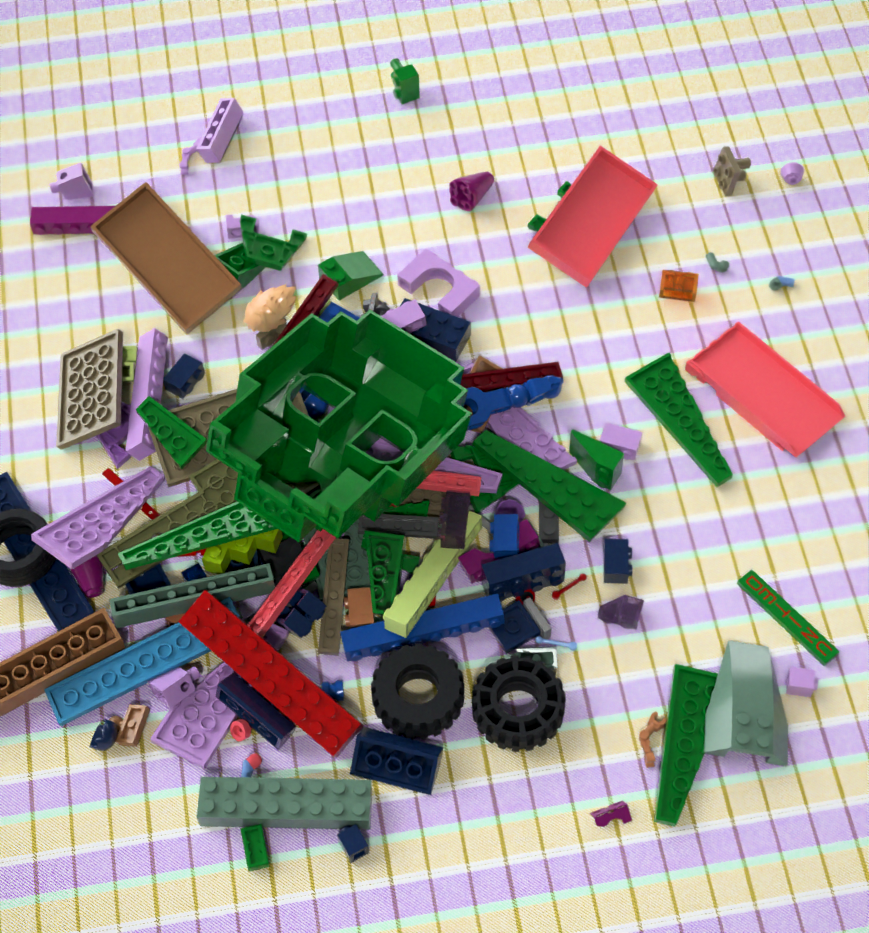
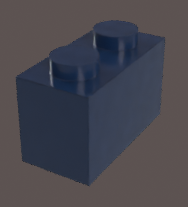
M184 353L163 378L165 390L184 399L187 394L191 393L194 385L204 377L203 363Z
M628 539L604 540V583L628 584V577L632 576L633 571L632 564H629V559H632V547H629Z

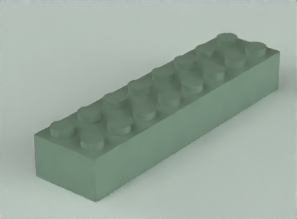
M201 777L197 820L199 825L203 827H249L262 824V828L342 829L356 824L359 830H371L372 782L371 780Z

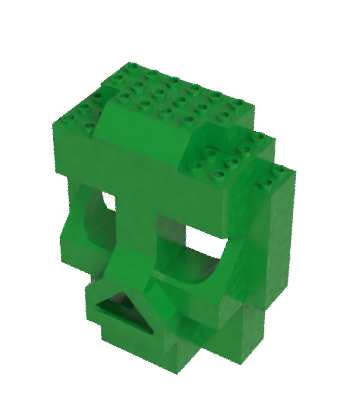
M370 309L357 321L340 311L328 323L311 313L239 374L235 403L209 425L206 452L238 472L234 500L297 542H300L313 528L320 532L324 529L339 539L362 515L375 522L392 503L398 507L464 440L472 415L470 411L463 408L468 390L460 385L465 368ZM301 387L334 408L319 423L299 411L292 404ZM381 438L403 452V454L392 461H381L365 452ZM317 482L319 483L321 494L316 499H312L296 487L293 489L285 483Z

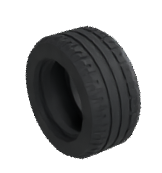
M10 509L1 512L0 545L7 538L16 534L31 536L32 533L48 525V523L39 514L27 509ZM36 544L33 551L21 560L7 562L0 559V584L10 587L32 584L41 579L50 570L56 557Z

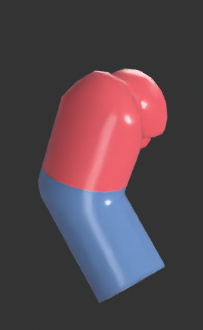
M254 753L243 761L241 777L252 778V771L260 766L262 762L259 754Z

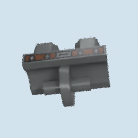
M373 293L371 299L363 300L365 312L370 309L381 316L390 310L386 306L387 303L378 299L377 293Z

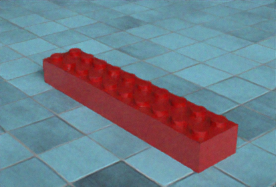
M205 590L178 621L333 757H338L364 726V724L210 592Z

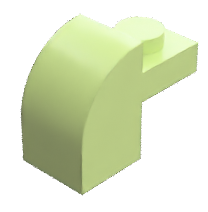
M123 346L122 382H134L138 346Z

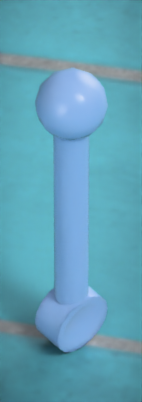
M541 636L535 638L537 644H553L568 647L572 651L577 649L575 642L569 644L543 639Z

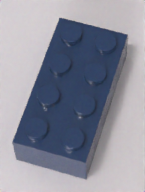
M404 298L400 306H402L403 303L411 300ZM418 303L425 315L427 325L409 334L457 362L471 336V322Z
M555 543L482 564L481 584L486 596L498 594L500 602H502L506 598L522 596L524 591L529 589L537 592L544 587L560 585L565 579L566 562L559 544Z

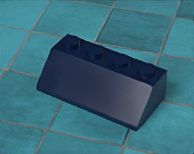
M232 673L217 685L216 698L241 719L246 720L251 728L279 750L295 732V723L287 716L284 717L271 702L268 703L264 700V696L255 688H250L247 685L248 682L240 675L236 676Z
M362 727L356 737L350 774L431 795L440 768L444 747Z

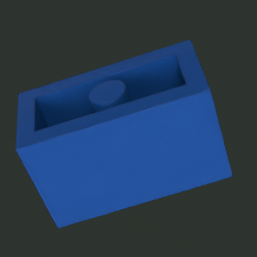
M494 514V522H490V532L493 534V540H490L489 544L490 552H493L495 559H503L519 554L520 521L518 514Z

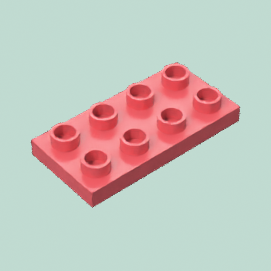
M600 145L527 248L587 288L658 184Z

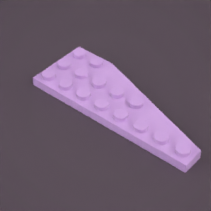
M150 466L32 533L31 539L69 568L74 569L104 551L163 483L164 474Z

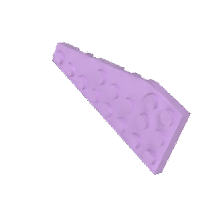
M272 624L263 638L279 651L288 637L289 631ZM225 662L219 665L203 679L204 681L195 688L192 694L169 709L150 738L151 743L205 769L230 730L231 723L238 717L216 698L217 685L232 673L236 676L239 674ZM249 683L247 684L250 688L254 689Z

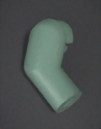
M713 252L706 254V259L711 269L721 273L728 270L730 266L728 261L722 260L718 262Z

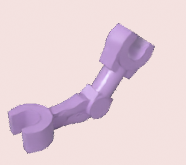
M198 138L193 143V146L182 150V161H180L179 165L181 175H188V160L193 153L197 152L196 148L201 138Z

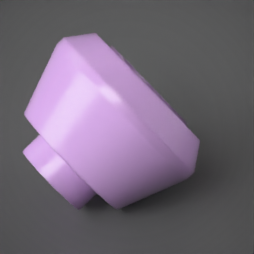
M790 162L781 168L780 174L786 183L795 185L801 181L804 167L797 162Z

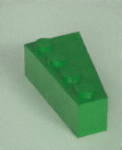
M365 531L372 610L375 615L383 616L387 608L390 609L393 605L395 596L399 594L407 538L404 535Z

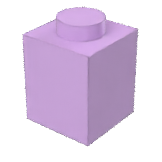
M790 667L787 675L786 694L811 697L813 691H817L818 678H815V670Z

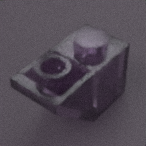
M623 595L601 605L598 611V619L608 624L621 625L625 629L637 630L644 600Z

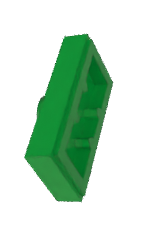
M262 824L241 828L248 871L270 867Z

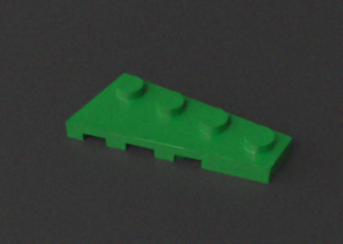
M150 396L136 408L137 414L181 470L207 444L205 437Z

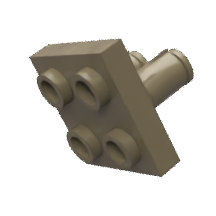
M729 146L722 148L717 163L713 168V174L717 178L719 187L725 196H732L737 181H745L746 172L740 169H750L751 166L750 158L735 159Z

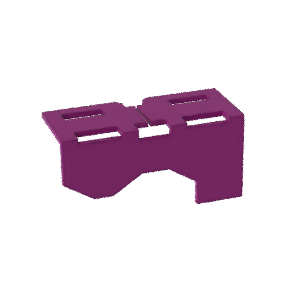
M623 800L609 805L607 808H601L590 813L595 820L596 826L600 827L607 826L615 818L622 819L623 824L632 821L628 805Z

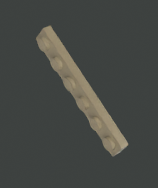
M335 538L328 548L323 603L327 607L324 609L325 613L321 617L318 654L339 656L349 539Z

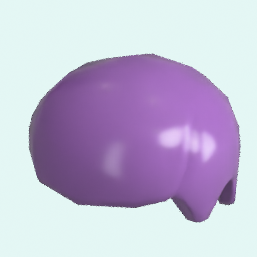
M512 499L500 502L494 513L518 514L520 522L525 517L523 506Z

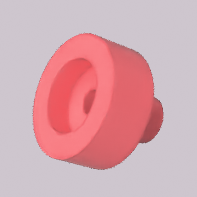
M239 719L231 723L230 732L236 741H243L251 735L252 728L246 720Z

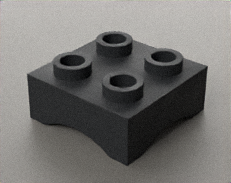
M291 537L280 543L276 554L260 550V557L263 563H270L275 587L303 550L300 542Z

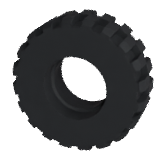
M415 644V646L411 647L406 645L402 646L398 651L393 650L389 653L387 659L383 658L380 661L379 669H375L373 673L371 694L375 714L378 719H382L384 727L387 729L392 728L393 733L398 736L403 734L406 735V738L414 739V737H421L422 740L428 739L430 735L438 736L442 734L441 730L444 728L448 730L453 725V720L459 718L461 708L464 705L463 674L458 669V664L454 659H449L448 653L443 650L438 651L436 647L431 645L428 647L423 646V644ZM413 679L427 680L434 684L438 690L433 699L423 704H411L404 701L399 696L398 691L406 682Z
M511 656L509 659H498L496 664H490L485 668V673L479 674L477 684L473 687L472 716L474 722L477 723L478 731L481 734H486V740L491 744L495 742L498 744V748L504 750L510 748L513 752H519V749L531 751L537 745L539 747L545 745L548 738L552 739L557 734V729L563 723L566 695L563 690L562 681L560 678H556V672L552 668H546L544 662L540 660L534 661L532 657L518 658V656ZM511 691H524L531 694L537 700L538 707L529 715L512 716L502 710L499 706V700Z

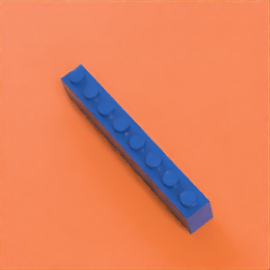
M493 594L424 611L407 638L386 630L384 621L340 631L347 661H359L364 657H376L384 652L398 651L402 646L406 645L415 646V644L430 641L438 642L442 638L458 637L467 632H479L481 629L488 628L489 626L490 628H496L501 624H505L499 595Z

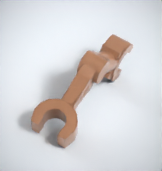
M656 711L651 714L645 730L639 733V741L644 751L646 768L655 767L654 762L656 761L654 753L651 752L649 738L654 731L657 732L664 728L667 720L664 717L662 721L657 722L655 719L658 717V712Z

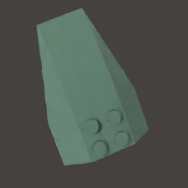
M728 641L705 714L704 754L725 757L729 751L766 756V763L788 765V724L769 647Z

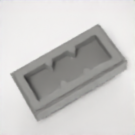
M530 597L524 600L523 606L540 629L541 637L543 639L551 638L552 628L547 622L545 613L542 610H538Z

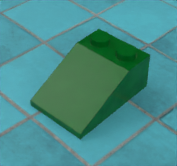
M243 243L214 255L241 284V288L246 287L266 268L246 262Z
M364 251L332 256L318 264L319 278L324 274L339 284L333 293L338 301L383 276L380 269Z
M572 429L569 453L577 459V463L594 483L601 488L612 490L622 474L624 453Z

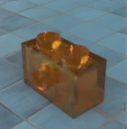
M662 270L659 298L695 302L699 274Z

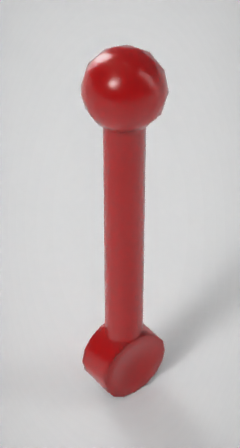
M580 574L578 579L560 591H554L552 598L558 600L562 593L580 581H585L587 579L586 574Z

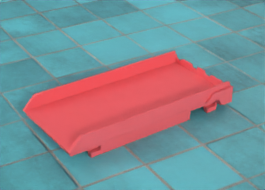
M739 321L717 340L715 339L707 348L696 354L693 359L686 362L685 370L690 375L696 376V379L702 384L707 382L716 390V396L781 451L786 449L795 458L845 417L838 402Z

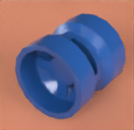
M343 680L332 684L322 682V689L337 701H344Z

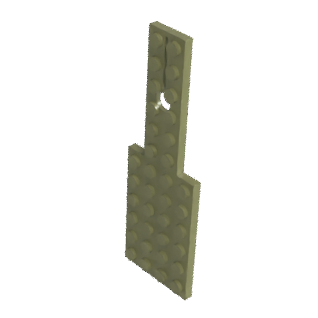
M218 459L189 475V480L198 493L97 554V558L116 587L119 589L164 561L125 570L118 553L152 539L155 534L166 533L237 502L234 500L238 472ZM317 482L285 483L293 489L296 487L306 495L320 487Z

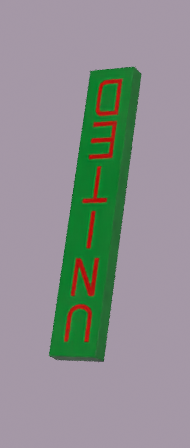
M752 569L737 581V585L824 667L839 655L840 651Z

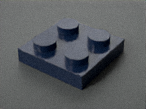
M519 600L503 609L505 624H501L496 628L488 627L506 654L541 635L540 629Z

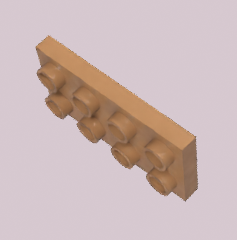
M147 182L143 183L90 226L92 232L186 335L242 289L237 279Z

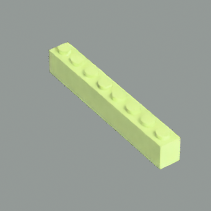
M462 507L457 514H453L448 527H444L441 537L434 541L431 551L424 555L421 565L415 568L412 578L405 582L400 595L397 594L395 596L393 605L390 609L387 608L385 610L383 619L386 630L407 638L458 564V557L467 551L482 529V515Z

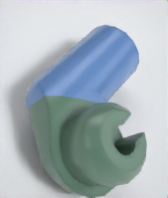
M777 276L770 281L769 287L774 291L783 286L793 287L795 279Z

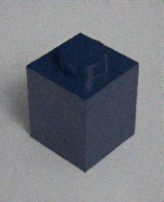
M356 824L342 828L339 834H337L338 842L350 863L369 854V846Z

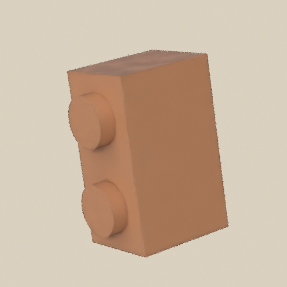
M370 587L347 589L348 597H344L345 609H349V615H345L346 627L352 629L373 624L374 613L372 610Z

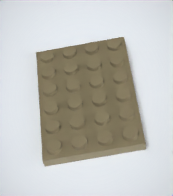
M120 329L111 331L60 354L56 447L60 450L121 426L123 332Z

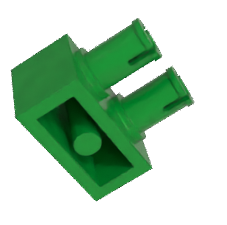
M398 58L392 59L390 66L394 71L390 77L395 88L393 90L395 99H398L401 105L419 99V74L414 66L409 64L403 67Z

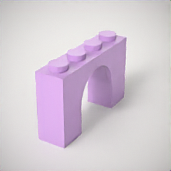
M426 248L397 274L398 286L410 294L430 279H443L449 282L453 288L438 302V310L456 317L460 316L480 297V285L477 281L470 279L462 271L455 269L449 262L442 260L437 254L430 252Z

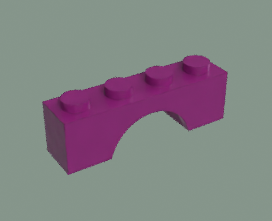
M527 519L520 522L519 554L537 549L540 546L539 537ZM476 548L458 557L460 566L472 584L481 581L482 564L499 560L494 558L493 553H485Z

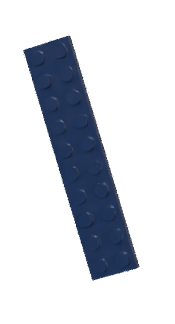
M7 472L1 474L0 513L10 509H27L31 511ZM16 534L4 541L5 546L15 561L27 557L36 545L32 541L31 536L27 534ZM55 558L50 570L41 579L29 584L58 632L94 613V610L66 565L57 558Z

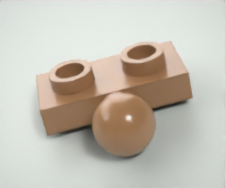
M129 704L124 720L120 716H112L109 719L117 726V732L119 733L115 742L118 745L137 747L150 712L148 706Z

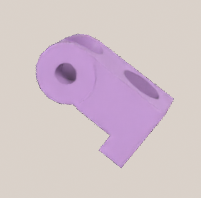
M225 215L228 239L242 237L240 217L233 218V215ZM248 215L249 217L256 218V223L253 231L258 233V218L254 215Z

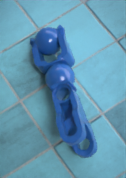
M547 375L543 378L530 379L523 385L514 384L509 388L490 392H482L475 387L467 388L468 393L464 405L469 406L473 412L467 431L482 427L490 415L510 410L512 407L530 406L545 398L553 399L561 393L564 382L563 378Z

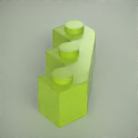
M276 529L207 548L202 558L205 571L218 575L226 572L231 559L250 565L257 548L276 554L283 538L282 531Z

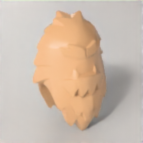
M286 284L277 288H270L265 292L260 290L246 307L243 322L248 324V329H252L253 332L256 330L259 332H269L272 329H277L279 325L286 323L284 318L289 314L295 303L296 296H294L296 288L294 286L286 287Z

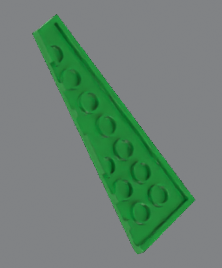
M669 352L625 377V383L716 487L732 479L733 473L725 458L722 457L716 440L711 436L710 429L706 426L703 415L693 396L690 395L686 382L679 374V369L674 364L671 358L672 355Z
M487 430L473 441L472 445L588 542H591L626 506L624 501Z
M235 502L118 553V556L125 570L278 528L239 502Z
M675 664L673 667L654 822L675 827L704 756L705 714L718 673Z

